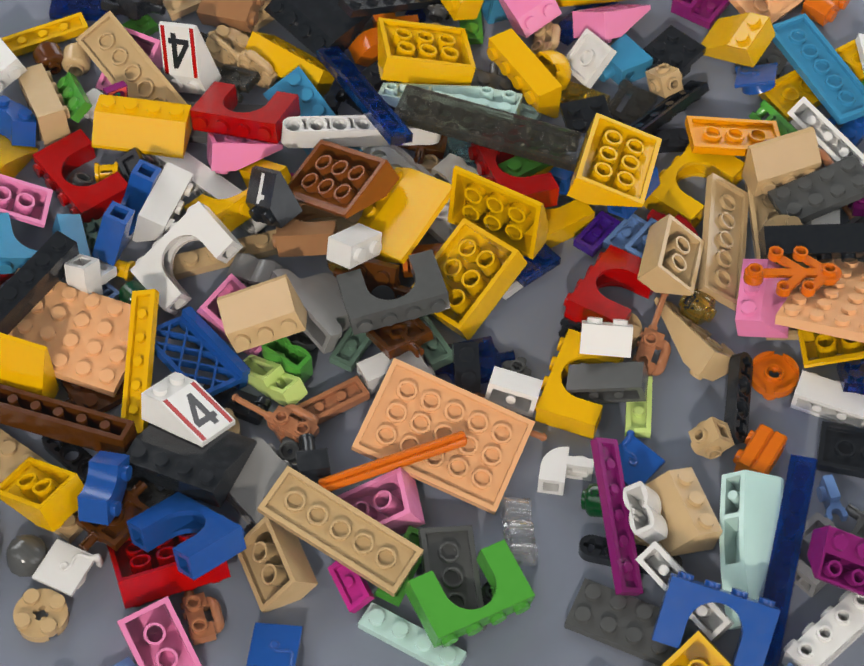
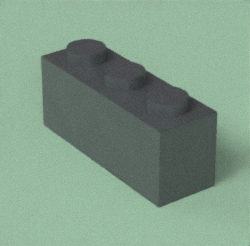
M629 361L569 365L566 390L577 398L593 403L641 402L647 399L648 373L644 362Z

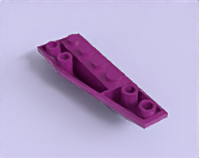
M830 525L813 529L807 556L814 578L864 596V538Z

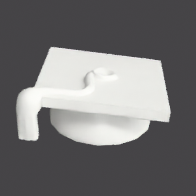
M56 539L33 574L32 579L72 597L75 591L84 584L87 573L94 562H96V566L101 568L103 566V559L99 553L93 555L60 539Z

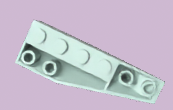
M383 82L377 98L407 114H437L443 119V128L466 134L482 135L516 128L523 94L512 90L493 89L489 86Z
M741 470L722 475L719 524L723 532L719 537L723 590L731 592L732 588H737L748 592V598L758 600L759 596L763 597L783 524L784 480L782 477L750 470ZM724 605L725 614L734 622L729 630L740 629L739 616L732 608Z

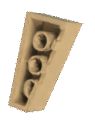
M40 63L27 67V71L18 78L27 106L36 117V126L40 138L44 142V146L47 147L71 134L67 119H70V113L67 105L64 104L61 93L58 91L56 82L53 81L50 70L46 71L43 64Z

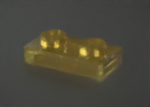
M570 81L569 85L561 92L560 102L565 103L605 95L608 104L610 95Z

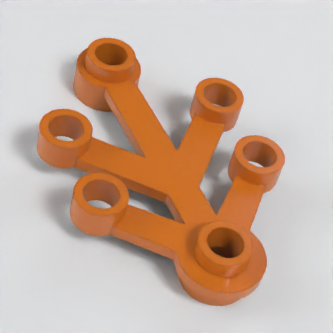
M772 246L769 248L768 259L779 263L785 268H763L758 263H751L745 268L743 280L748 285L758 286L762 284L764 278H789L787 281H779L775 290L778 296L788 297L791 291L806 278H815L813 281H804L800 290L803 296L813 297L822 285H835L841 279L842 271L833 263L822 264L808 255L809 251L804 246H796L793 250L792 258L797 262H803L811 268H804L784 256V250L781 247Z

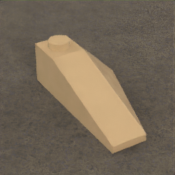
M656 297L654 300L656 306H658L659 297ZM666 300L661 317L682 361L690 368L689 373L698 380L704 378L710 381H715L728 374L730 357L735 353L724 343L720 345L711 339L710 336L712 334L709 331L694 324V320L675 304Z

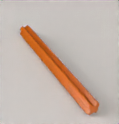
M463 431L320 478L317 484L331 492L390 472L399 467L463 447L467 444V437Z

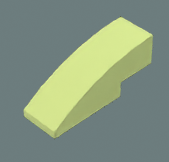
M250 354L243 360L250 368L248 384L280 405L297 404L308 394L301 378L286 373L281 364Z

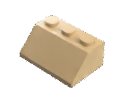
M813 126L748 146L742 177L754 197L768 194V191L820 169L822 161Z
M671 214L666 215L649 227L637 279L655 293L691 296L694 294L705 241Z
M286 274L217 298L225 334L236 353L306 330L307 311Z
M692 467L668 470L646 484L658 494L661 500V515L666 520L668 535L666 539L658 542L671 556L712 550L723 530Z
M267 517L260 520L245 535L244 540L247 549L237 555L262 613L301 600L318 585L296 535Z

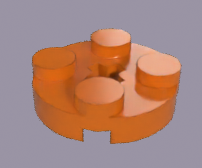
M765 351L755 356L752 360V387L767 400L788 396L797 387L800 374L799 366L787 354L779 355L774 354L775 351ZM769 371H772L773 373L778 372V378H773L769 376Z

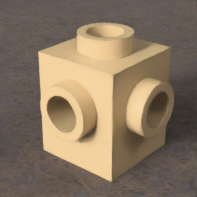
M662 63L645 71L651 93L667 98L683 90L682 74L678 68Z
M715 417L701 421L695 428L689 431L692 450L697 455L710 460L721 456L722 452L735 445L728 423Z

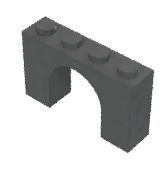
M432 249L408 256L415 284L409 293L397 299L384 300L373 296L367 290L361 269L336 275L353 335L367 333L371 330L451 309L448 291Z

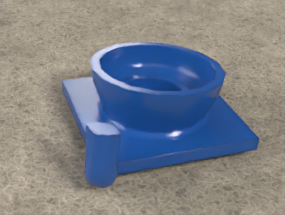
M778 63L755 65L754 68L736 66L735 88H742V92L747 95L761 94L771 90L776 85Z
M633 430L627 431L626 438L618 445L625 486L638 481H642L645 484L665 463L664 459L635 437Z
M255 622L246 665L296 666L303 626Z

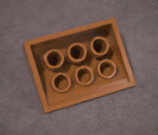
M321 139L291 177L288 186L298 202L347 219L386 197L400 177L386 159Z

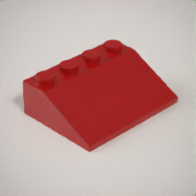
M197 533L178 535L149 552L134 545L131 537L118 551L107 545L125 609L139 607L144 603L163 599L167 596L170 597L183 591H192L209 583H218L223 579L231 577L228 563L225 561L196 580L179 572L172 548Z

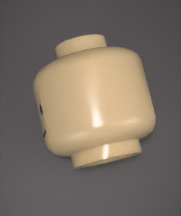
M75 42L65 46L63 49L62 68L67 73L71 72L76 77L88 73L91 68L92 59L80 44Z

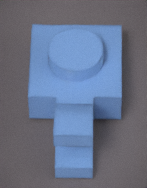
M833 474L822 476L820 485L817 487V497L825 506L826 512L824 517L833 521L832 514H837L841 522L847 521L848 513L841 505V495Z

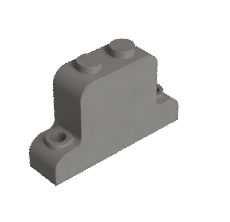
M288 269L272 271L270 279L287 275L307 311L306 330L304 333L323 354L332 352L338 339L342 336V331L348 330L351 326L336 277L329 273H320L306 278H298Z
M252 437V439L257 441V444L226 497V500L251 529L265 517L257 511L258 506L287 465L292 468L287 460L282 461L278 456V452L273 444H267L260 437Z

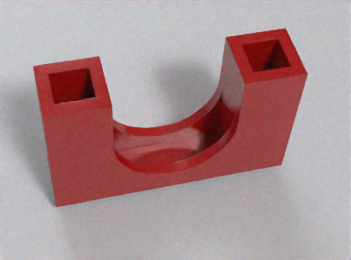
M216 81L213 82L190 109L193 130L278 144L281 140L283 120L287 117L300 116L298 94L277 91L269 102L258 110L234 112V108L238 105L235 84Z
M525 126L472 136L468 153L471 161L474 160L479 176L544 203L545 208L557 205L560 187L551 172L528 177H516L503 172L498 167V164L532 148L533 140Z
M79 129L32 154L34 160L32 167L39 178H44L47 188L52 189L57 194L61 205L69 208L70 214L81 215L84 225V222L90 223L92 218L97 220L101 216L103 217L112 201L121 204L128 182L119 172L90 186H76L66 181L67 176L73 170L96 158L94 148L91 145L92 141Z
M610 244L605 252H600L596 264L589 266L585 278L578 280L574 292L567 294L563 304L566 307L564 317L581 323L582 320L587 321V317L603 318V322L613 323V319L628 320L629 324L632 309L606 298L598 289L607 286H617L649 299L654 291L637 279L642 258Z

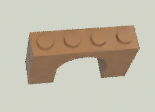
M201 0L196 13L203 25L214 27L225 25L242 32L251 33L254 25L258 22V13L265 0Z
M298 202L303 211L284 227H276V233L272 236L273 247L277 248L279 258L327 255L328 237L338 233L336 220L306 221L316 218L341 216Z

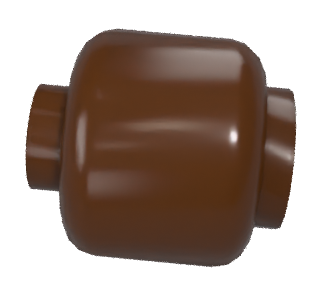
M45 41L37 45L33 52V59L36 65L42 63L46 71L50 70L51 75L58 74L63 69L62 60L64 55L58 44Z

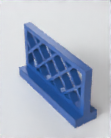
M191 306L182 309L181 316L157 325L156 336L166 337L165 343L155 341L154 354L172 373H182L197 383L211 385L206 390L211 396L234 386L238 389L247 386L248 374H250L248 365ZM179 326L185 334L172 332L171 329ZM168 339L181 340L183 345L168 344ZM186 342L195 343L200 350L185 347ZM165 352L181 353L180 358L169 357ZM183 354L197 356L198 361L182 359ZM201 357L210 359L215 366L200 363ZM180 367L196 369L195 375L184 373ZM198 370L212 372L213 377L198 376ZM216 373L225 375L229 380L215 379Z

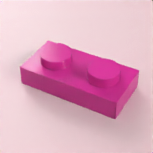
M337 561L328 567L349 612L356 613L375 599L366 579Z

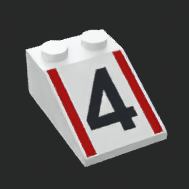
M165 21L159 23L165 77L177 92L203 95L214 81L219 82L222 77L197 25Z
M173 372L141 393L142 420L201 447L235 425V419L195 380L184 376L182 373Z

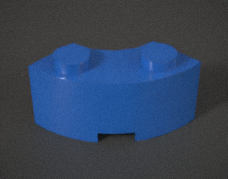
M0 96V134L7 137L11 141V145L35 147L36 117L33 112L24 105L10 100L7 96Z
M100 450L89 460L86 482L81 493L78 495L79 521L108 526L115 516L118 517L120 515L127 481L131 479L133 472L132 466L129 465L130 455Z

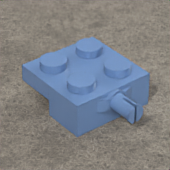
M633 213L628 220L624 218L603 241V248L607 249L611 244L642 258L649 227L656 223L657 220L651 217L647 222Z

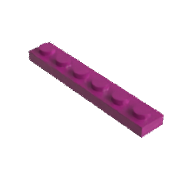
M596 437L590 443L616 595L638 596L644 592L639 563L635 560L637 558L634 534L629 524L630 511L626 508L623 501L625 481L617 439Z

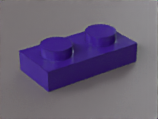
M601 210L574 239L573 246L594 257L603 247V241L621 222Z

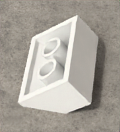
M169 162L166 163L138 214L133 241L158 240L164 236L165 232L169 231L170 226L175 223V219H173L175 214L180 215L185 205L184 197H189L193 191L195 184L191 182L194 173Z

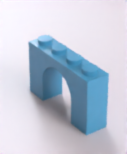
M0 213V274H15L17 269L21 268L38 250L22 245L13 234L9 213ZM57 214L52 227L53 234L58 230L77 242L79 254L90 256L81 215Z

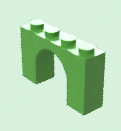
M505 539L481 549L476 559L492 591V600L481 608L464 609L453 604L445 595L433 570L407 582L405 593L434 648L442 644L444 647H448L457 642L460 636L465 634L468 636L475 635L483 629V626L489 623L497 625L503 622L507 615L514 612L516 615H519L530 609L535 594Z

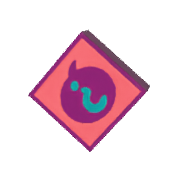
M123 80L103 88V94L128 97L127 84Z

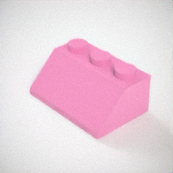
M0 174V213H9L11 219L44 228L53 190Z
M743 259L735 315L737 335L741 337L788 338L789 327L775 324V316L788 297L778 296L775 290L779 281H787L789 278H764L762 284L758 286L748 285L743 280L745 268L751 263H758L763 268L783 267L768 259Z

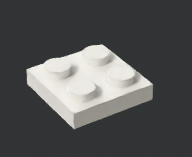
M586 28L566 58L571 65V74L583 85L591 89L617 51Z

